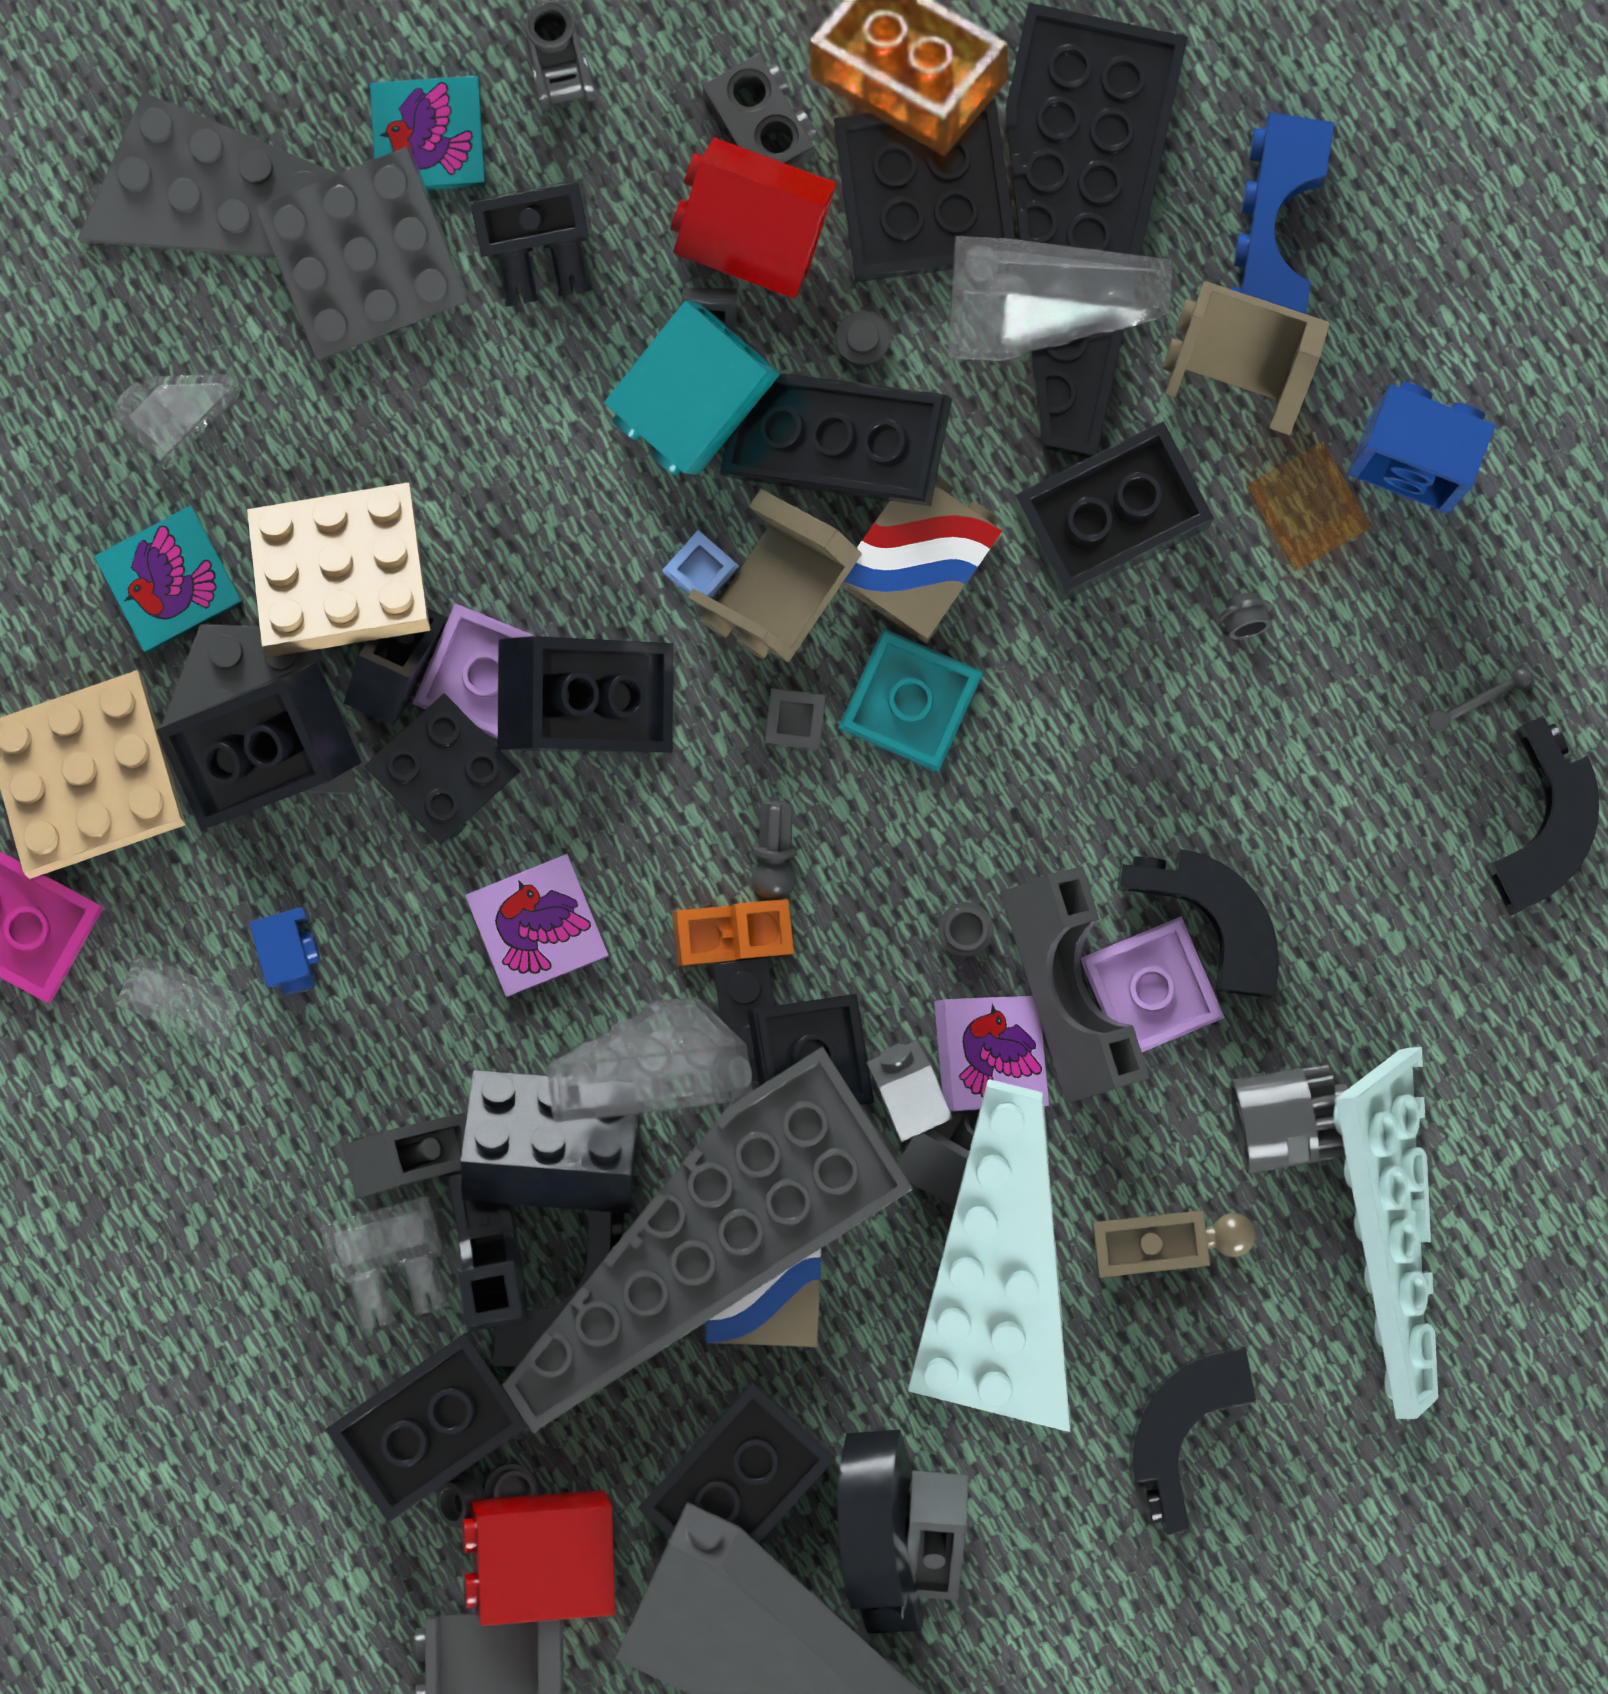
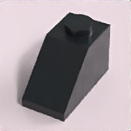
M427 608L430 631L367 641L358 655L344 704L364 712L372 718L394 726L416 690L448 617Z

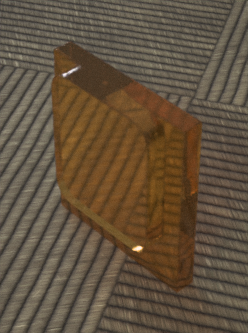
M1323 442L1246 485L1248 492L1294 571L1372 528Z

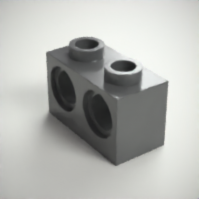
M760 53L702 85L704 99L731 144L796 168L814 158V145L812 141L816 140L818 136L810 119L803 110L794 113L785 97L791 90L784 75L775 63L767 67ZM747 86L757 87L765 95L762 102L753 107L739 104L734 97L741 88ZM781 132L791 139L792 144L782 153H772L763 147L762 141L770 133Z

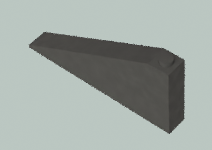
M687 1503L615 1658L689 1694H922L741 1528Z

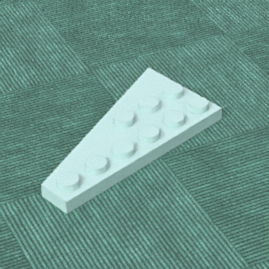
M1422 1047L1406 1048L1397 1051L1335 1099L1336 1106L1334 1109L1335 1127L1338 1133L1342 1135L1346 1154L1344 1164L1345 1180L1348 1186L1352 1188L1356 1206L1355 1232L1358 1239L1363 1243L1367 1264L1364 1276L1365 1285L1368 1292L1373 1295L1377 1316L1375 1321V1337L1378 1345L1383 1348L1387 1368L1385 1389L1388 1397L1393 1400L1396 1419H1417L1438 1399L1435 1330L1430 1324H1425L1424 1321L1428 1294H1433L1432 1272L1422 1273L1421 1242H1431L1427 1155L1422 1148L1416 1147V1135L1419 1129L1420 1118H1425L1424 1097H1414L1413 1067H1423Z
M988 1079L908 1391L1070 1432V1407L1068 1403L1066 1359L1064 1356L1062 1332L1063 1322L1056 1241L1054 1237L1052 1193L1049 1178L1044 1097L1042 1092Z

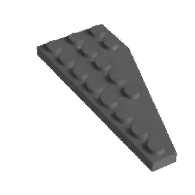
M823 1047L726 1108L703 1139L692 1150L673 1176L502 1386L532 1433L913 1190Z

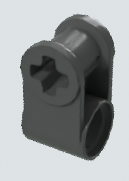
M543 0L535 4L529 10L525 23L534 62L531 66L542 112L551 111L553 104L584 97L587 102L595 100L585 53L581 52L574 18L570 10L563 3L555 0ZM548 19L561 21L566 26L564 34L555 41L541 39L536 34V31L543 21Z

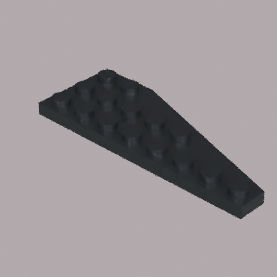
M1029 2L1005 107V119L1041 445L1043 449L1090 458L1098 452L1188 36Z

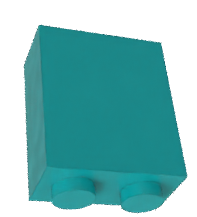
M685 300L604 401V404L616 414L612 418V422L622 432L634 440H638L642 436L656 449L652 457L667 471L676 476L681 471L684 474L699 475L781 373L702 304Z

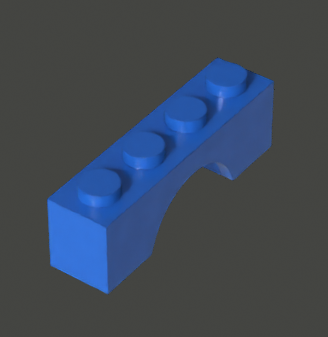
M1269 112L1264 129L1254 128L1249 160L1259 163L1256 182L1246 181L1241 213L1250 214L1251 217L1248 235L1238 234L1233 266L1243 267L1240 288L1230 287L1231 290L1306 314L1311 282L1292 270L1281 256L1275 238V221L1279 210L1291 198L1302 192L1322 186L1327 175L1334 122Z

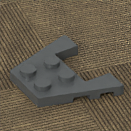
M200 624L161 727L314 662L318 663L326 681L318 650L266 658L262 648L260 626ZM166 754L175 788L182 789L180 782L175 774V771L171 765V762ZM350 769L329 782L308 789L306 792L357 795V783L353 771Z

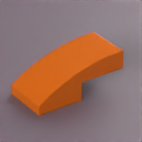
M788 899L737 903L731 906L672 912L677 967L794 954Z

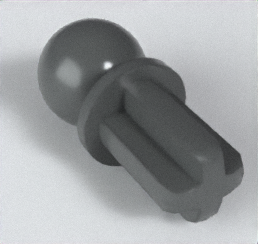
M780 800L762 803L760 808L759 843L753 845V854L762 857L763 860L756 865L752 872V886L761 898L768 901L786 898L792 892L795 885V873L790 864L785 861V859L797 855V848L792 845L793 807L791 804Z

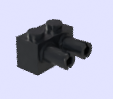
M582 178L478 198L470 202L481 257L491 256V259H497L505 297V307L521 303L518 286L521 287L524 304L540 300L539 294L536 291L529 252L534 251L533 247L544 245L545 249L550 248L558 285V296L574 293L571 275L574 276L577 293L593 289L592 284H590L582 241L587 240L586 236L593 232Z

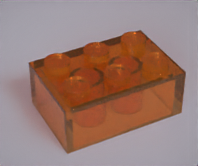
M843 0L809 40L811 79L943 156H946L1007 82V42L934 0Z

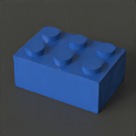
M1402 382L1400 387L1390 384L1369 415L1347 475L1449 514L1472 488L1496 424L1485 421L1486 414L1473 406L1464 403H1454L1453 407H1449L1431 400L1433 393L1419 385Z

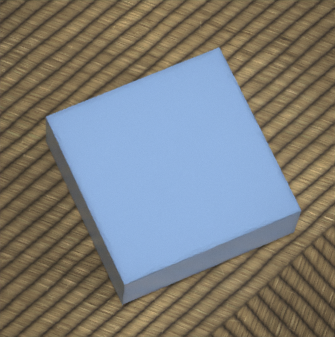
M697 530L665 566L662 573L687 595L694 588L712 599L739 569V565Z

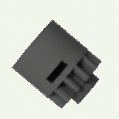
M1328 1064L1243 1077L1230 1081L1231 1103L1239 1149L1247 1174L1345 1156L1343 1138L1336 1130L1334 1123V1109L1336 1106L1335 1099L1348 1090L1346 1083L1335 1085L1334 1077L1330 1073Z

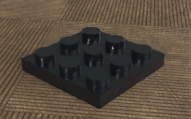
M996 97L834 118V130L855 282L1017 261V247Z

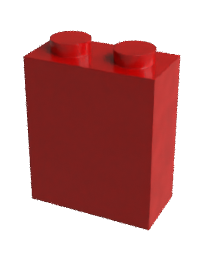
M713 137L703 155L694 153L688 166L684 184L692 187L688 201L680 200L671 223L670 230L678 233L673 254L796 299L809 273L837 183Z
M604 1490L471 1500V1518L462 1519L461 1529L464 1553H472L473 1573H464L463 1590L466 1608L474 1607L480 1626L615 1615L612 1505Z

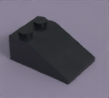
M544 636L499 639L497 750L672 753L674 643Z
M317 662L272 679L156 730L201 831L329 782L362 763Z

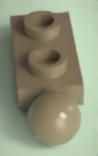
M1204 1210L1092 1222L1098 1278L1210 1266L1208 1249L1216 1248L1225 1256L1240 1257L1251 1250L1256 1239L1254 1225L1246 1216L1239 1213L1225 1214L1213 1226L1209 1227L1205 1225Z

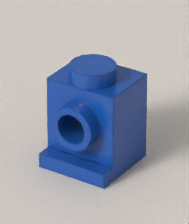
M304 907L249 922L266 986L272 989L281 987L283 995L294 994L315 987L313 979L315 975L312 964L321 960L312 930L302 932L301 924L311 921L309 912Z

